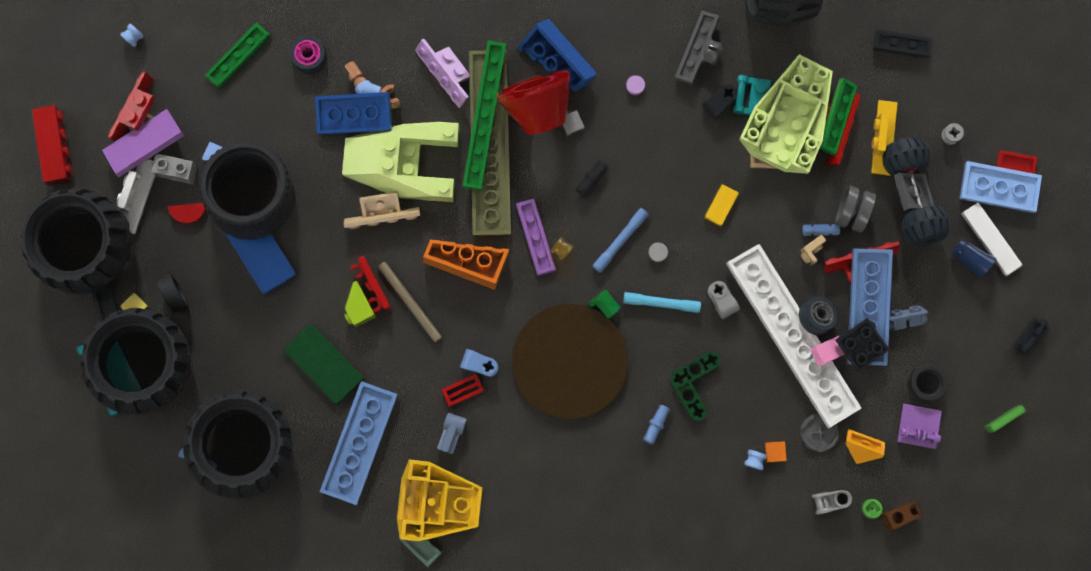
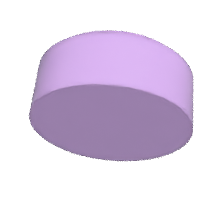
M631 76L627 80L626 89L631 95H639L644 91L645 82L640 76Z

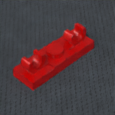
M364 255L358 258L360 265L354 264L350 268L352 271L357 268L360 269V273L355 276L356 279H361L365 274L368 280L365 282L370 292L374 291L377 298L373 297L368 300L369 304L373 302L378 303L377 308H374L373 312H379L382 306L385 311L392 309Z

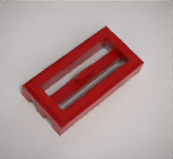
M477 373L441 389L449 407L485 392ZM474 379L476 381V383L471 384L463 389H460L452 394H447L448 391L456 387H459L467 382H470ZM477 386L479 387L478 390H476V391H474V392H472V393H469V394H467V395H465V396H463V397H461V398H458V399H456V400H454V401H452V402L450 401L451 398H453V397H455V396H457V395H459V394H462V393H464V392H466V391H468V390H470V389H473V388H475V387H477Z

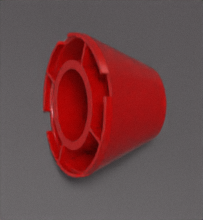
M568 71L552 72V76L542 77L540 75L518 82L503 89L501 96L498 93L496 95L497 99L526 134H539L555 129L566 123L570 87V73Z

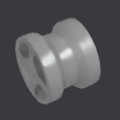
M957 123L949 124L941 133L942 141L947 145L956 144L964 135L963 128Z

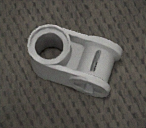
M716 281L709 286L708 295L722 319L740 310L737 301L724 282ZM720 287L721 291L715 294L714 290Z
M845 490L812 495L817 507L816 515L846 508L852 502L851 494ZM841 493L846 496V502L842 505L837 501V497Z

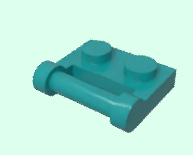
M738 75L736 105L733 106V113L750 116L753 108L769 91L771 80ZM746 84L751 85L748 108L743 107Z

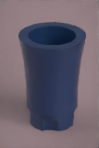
M964 239L959 242L951 253L980 280L997 259L975 247L970 242H966Z

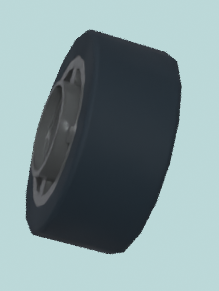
M813 297L803 303L799 309L801 325L807 332L813 335H822L834 328L837 323V311L834 305L824 297Z

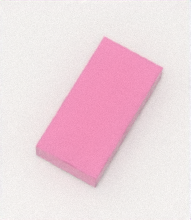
M839 336L810 349L819 367L845 355L835 342Z

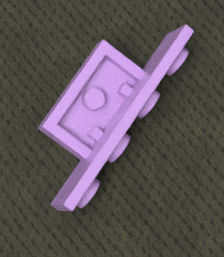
M422 39L415 49L416 53L449 94L452 101L455 102L458 108L462 107L468 99V95L459 84L470 78L469 72L449 47L435 53L426 40Z

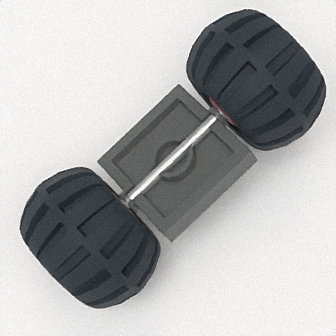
M917 137L903 138L890 143L882 155L883 166L895 178L903 210L911 211L904 216L902 221V233L905 239L913 246H926L945 239L949 235L951 228L949 216L941 207L934 206L926 175L919 174L929 166L930 150L927 144Z

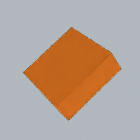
M785 441L765 443L766 462L787 461Z

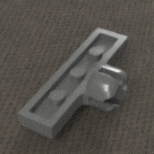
M701 11L676 72L675 80L693 85L702 63L706 62L713 65L718 63L720 60L718 56L722 55L723 48L722 44L713 41L712 37L720 19L719 15Z

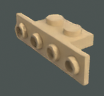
M398 192L361 197L360 205L363 216L344 219V228L357 229L360 225L366 224L368 226H375L379 222L385 221L387 223H394L398 219L403 218L413 220L420 216V207L401 210Z

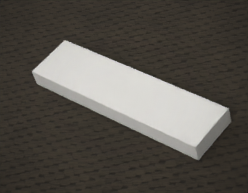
M979 203L961 213L988 253L997 258L995 263L1005 276L1022 266L1020 260Z

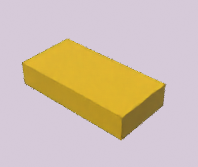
M722 184L704 218L721 227L739 192Z

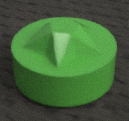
M876 499L866 500L861 508L863 515L870 519L878 518L883 510L881 503Z

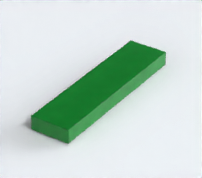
M256 22L205 74V77L220 89L271 35Z
M844 78L839 79L825 123L823 141L819 148L832 156L837 154L858 85Z

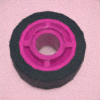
M302 36L291 45L290 58L296 69L302 73L311 74L323 68L326 64L327 53L319 39L313 36ZM307 52H313L311 57H304Z

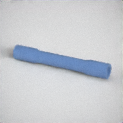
M640 208L619 236L592 265L594 269L601 273L606 268L613 256L649 216L644 209Z

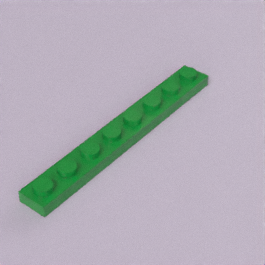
M487 41L463 188L482 191L497 104L496 95L499 92L506 43Z

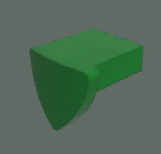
M607 290L602 291L587 303L590 307L597 305L608 319L621 308Z

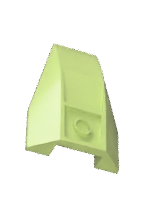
M798 55L753 108L739 139L752 156L784 172L808 174L823 141L833 71Z

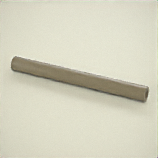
M386 262L381 263L378 266L379 270L434 343L438 342L442 338L440 333Z

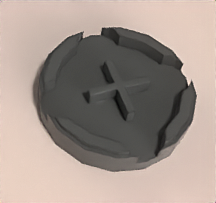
M818 413L804 419L800 427L801 441L812 451H827L835 446L839 438L838 425L835 424L827 428Z

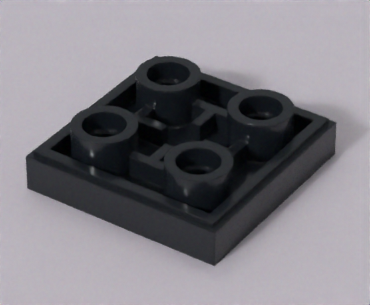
M865 318L835 340L857 372L890 350L868 318Z

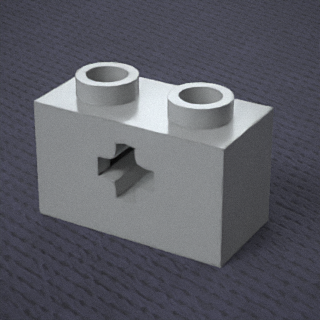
M155 154L151 172L156 177L194 184L198 166L193 161Z

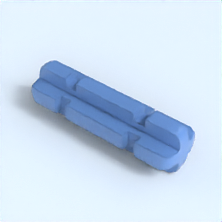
M829 224L803 225L802 232L804 236H811V234L813 236H820L821 234L822 236H829V234L839 235L840 226L831 224V226Z

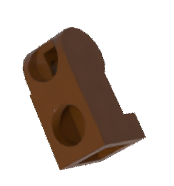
M912 501L886 511L880 516L886 530L890 531L921 517L922 514L916 501Z

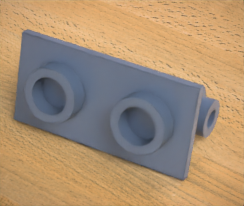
M911 306L908 310L903 311L900 309L892 310L890 313L889 330L895 331L907 328L906 321H909L910 327L924 325V322H927V316L923 314H928V311L921 306Z

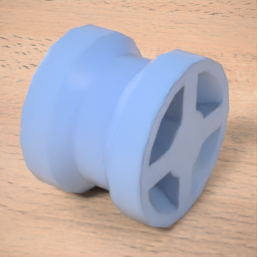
M131 24L127 26L125 32L120 34L133 47L137 45L139 39L144 37Z
M748 450L749 457L744 465L763 471L762 464L766 460L767 455Z

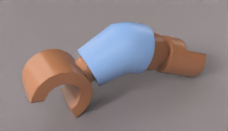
M354 61L345 65L349 72L348 77L351 82H354L353 85L357 94L394 93V85L390 84L381 89L380 86L366 80ZM398 98L390 99L391 109H396L400 106Z

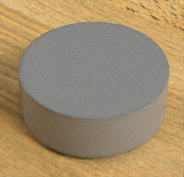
M654 243L649 248L648 255L652 261L662 262L666 259L668 250L664 244Z

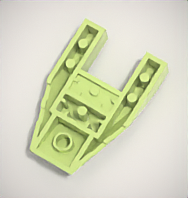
M429 122L401 124L393 126L390 131H373L345 138L342 176L373 187L381 192H398V197L401 199L454 202V179L418 176L421 145L458 147L459 123Z

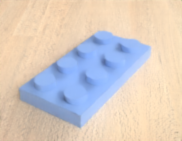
M967 161L964 166L959 199L1035 213L1037 212L1042 175Z

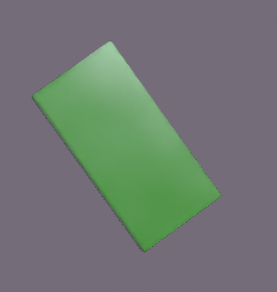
M1022 405L1015 406L986 425L985 429L989 433L995 432L1025 413L1026 410Z

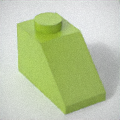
M357 281L353 282L345 306L347 314L344 316L349 325L353 323L355 327H358L375 318L376 315Z

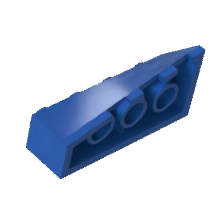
M549 19L537 23L517 48L519 51L527 53L533 61H538L548 72L568 71L570 73V88L575 92L588 86L597 75L595 70Z

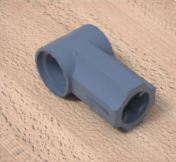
M452 413L447 414L443 425L444 430L437 449L450 454L454 453L459 436L462 435L466 425V418Z

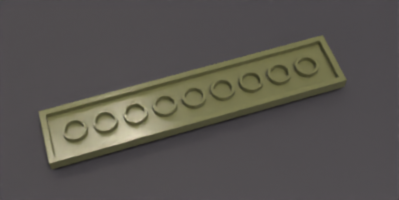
M486 50L469 51L471 134ZM507 50L505 51L498 92L500 96L503 94L502 90L508 87ZM498 99L482 191L472 189L473 236H511L508 111Z

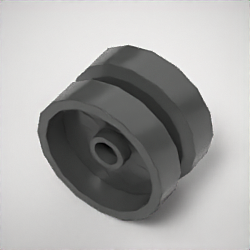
M849 185L840 202L835 225L845 228L850 223L852 231L862 233L871 216L876 194L865 191L860 196L859 188Z

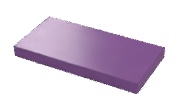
M166 109L142 124L138 131H131L102 151L115 174L121 177L184 135L170 112Z

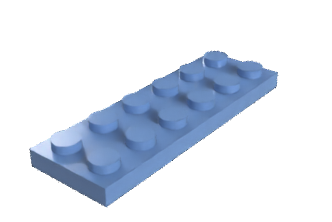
M853 248L849 330L865 318H868L888 346L893 250ZM888 351L869 365L887 366Z
M361 381L320 489L321 493L354 505L358 504L398 394Z

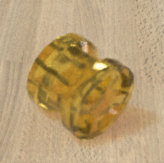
M561 237L550 252L557 254L559 259L563 261L574 246L566 243L565 239Z

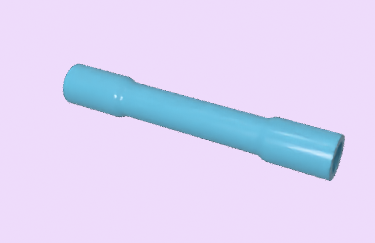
M629 292L624 293V304L647 305L700 313L701 302L675 300Z

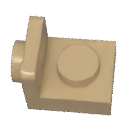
M822 234L800 250L804 262L809 263L811 266L818 261L812 252L815 254L823 248L822 243L826 241Z

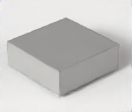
M577 111L567 114L566 123L562 125L567 136L585 128Z

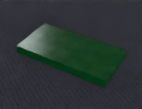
M312 323L283 349L336 405L365 378Z

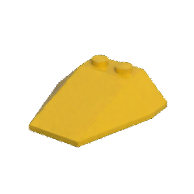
M409 459L400 486L397 512L399 539L423 541L478 527L482 487L431 462Z

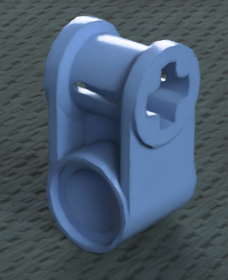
M466 349L460 368L490 377L497 374L499 369L494 359ZM490 362H492L491 365L494 367V369H490L489 372H487L485 365H489Z

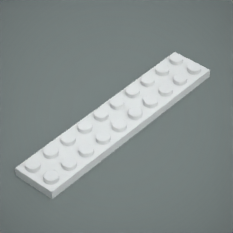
M760 244L727 262L726 265L826 427L830 428L860 410L861 406L833 361L820 367L818 366L810 349L820 345L821 342L816 335L807 332L801 325L799 320L800 308Z

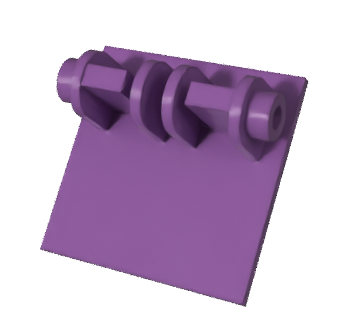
M903 404L897 442L936 449L937 443L941 440V435H938L942 411Z

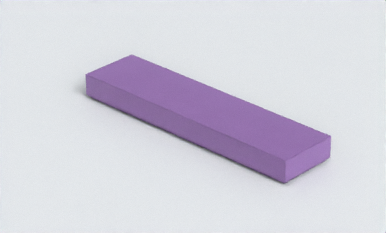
M534 198L516 203L537 276L555 272V265Z

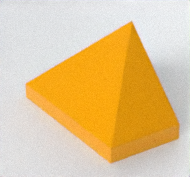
M848 429L846 446L856 464L883 458L885 442Z

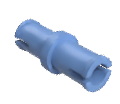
M659 404L654 418L649 421L650 426L643 437L644 441L654 445L660 430L664 428L663 424L670 412L668 407Z

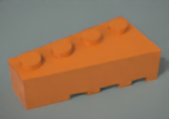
M430 239L423 256V263L495 290L507 261L509 249H494L487 246L478 247L471 244L462 245L455 244V242Z

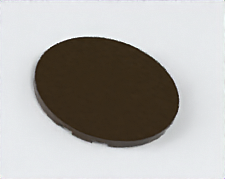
M561 304L539 312L523 327L515 342L512 366L517 386L530 404L549 416L572 420L594 415L614 400L626 378L628 356L622 335L605 315L584 305Z

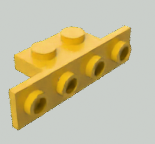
M878 100L877 116L873 125L875 137L872 139L873 157L871 174L890 176L883 166L882 155L886 151V147L894 142L897 102Z

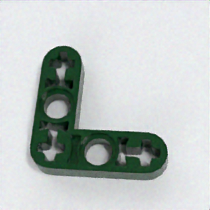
M715 351L707 352L670 375V384L693 421L699 422L705 419L707 410L691 382L720 365V355ZM709 355L716 357L715 365L712 363L706 365L705 367L708 370L705 371L703 364L699 360L702 359L704 363L709 359ZM697 364L701 370L698 375H693L690 372L691 365ZM683 369H686L687 375L691 379L688 380V377H685L681 380L682 384L679 382L675 383V374L681 376L685 373ZM684 391H691L694 395L693 400H684ZM697 400L699 404H695V406L698 410L702 409V417H694L693 413L695 412V409L693 408V406L689 409L687 405H690Z

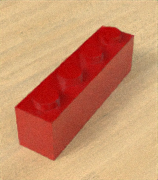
M55 105L32 109L43 182L48 186L72 182L73 169L68 161L70 151L65 142L67 132L63 128L62 123L65 120L63 111Z

